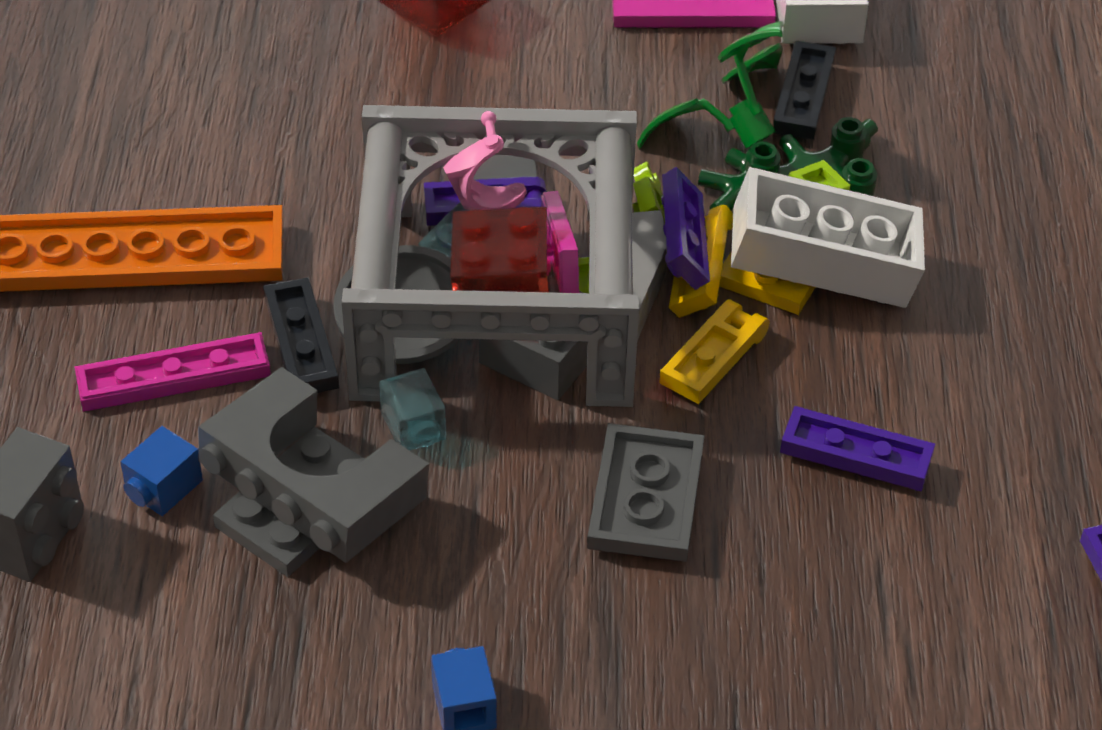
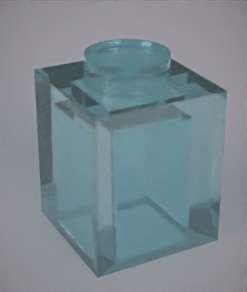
M425 368L379 381L381 414L397 443L408 450L428 447L446 439L445 406Z

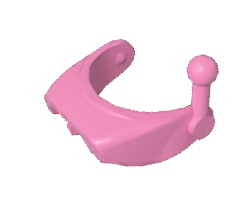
M486 111L481 116V122L486 128L487 137L459 152L443 167L463 208L484 216L498 215L515 208L523 202L527 193L522 183H513L507 186H486L473 179L479 167L504 147L502 137L496 135L494 124L497 118L491 111Z

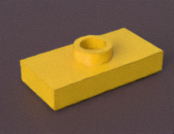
M731 252L722 265L719 287L799 315L815 289L814 286L732 268Z

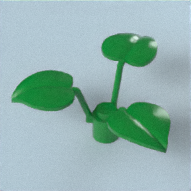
M783 21L768 24L751 34L739 38L718 55L720 63L734 56L736 67L726 74L721 81L725 84L739 76L747 98L729 109L733 117L728 119L706 99L698 100V98H694L667 109L654 118L644 129L637 141L639 150L649 135L659 125L682 114L698 110L708 111L723 124L727 132L735 129L746 149L776 132L761 104L757 103L748 73L758 69H777L783 47L780 43L761 50L746 61H743V58L749 48L770 37H782V27L785 25Z

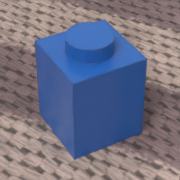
M163 426L120 461L125 483L123 488L126 495L136 505L140 507L146 505L161 516L165 515L203 481L198 448Z
M484 646L469 649L454 648L445 653L431 655L432 687L442 730L497 729V698Z

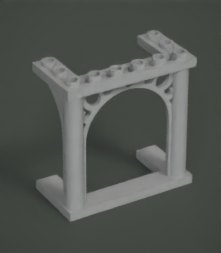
M363 105L364 169L351 288H343L342 293L349 401H397L395 337L585 341L588 342L586 406L633 407L639 320V295H633L632 198L637 111ZM491 111L496 115L495 132L504 141V147L495 155L518 156L550 166L571 180L583 195L587 203V221H590L589 294L395 289L401 218L412 217L413 188L432 171L446 165L459 152L487 137L486 128L481 122V116L484 112ZM415 152L436 153V155L422 156ZM560 156H580V157H578V158H576V159H564V158H561ZM589 168V174L580 172Z

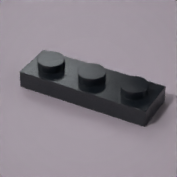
M795 41L773 121L775 133L782 135L791 134L793 137L814 140L835 60L836 47Z
M309 277L263 286L266 305L284 369L318 390V393L339 389L338 373Z

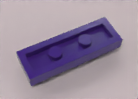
M675 167L662 175L663 196L661 197V202L665 214L663 231L666 236L667 245L665 261L675 277H682L696 290L710 282L703 193Z
M794 406L781 441L780 453L922 491L933 457L935 443Z

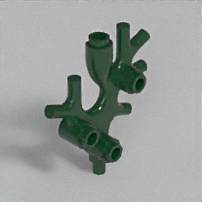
M854 117L841 118L832 128L830 146L823 150L812 152L805 150L791 134H787L780 139L778 144L789 158V162L785 165H780V154L776 147L769 142L753 144L746 154L732 148L726 155L725 163L738 169L741 173L730 175L701 169L698 186L724 193L710 205V210L722 204L732 210L749 167L789 176V173L824 160L851 185L849 191L874 196L877 171L869 160L863 158V152L870 146V138L878 132V126L871 119H866L862 123Z

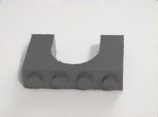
M281 367L198 426L199 462L202 463L207 471L212 474H218L238 488L246 498L257 501L273 512L282 523L292 525L312 539L320 549L331 552L347 563L427 498L429 463L393 439H390L358 465L343 473L329 476H314L294 471L285 466L276 456L317 425L318 390Z

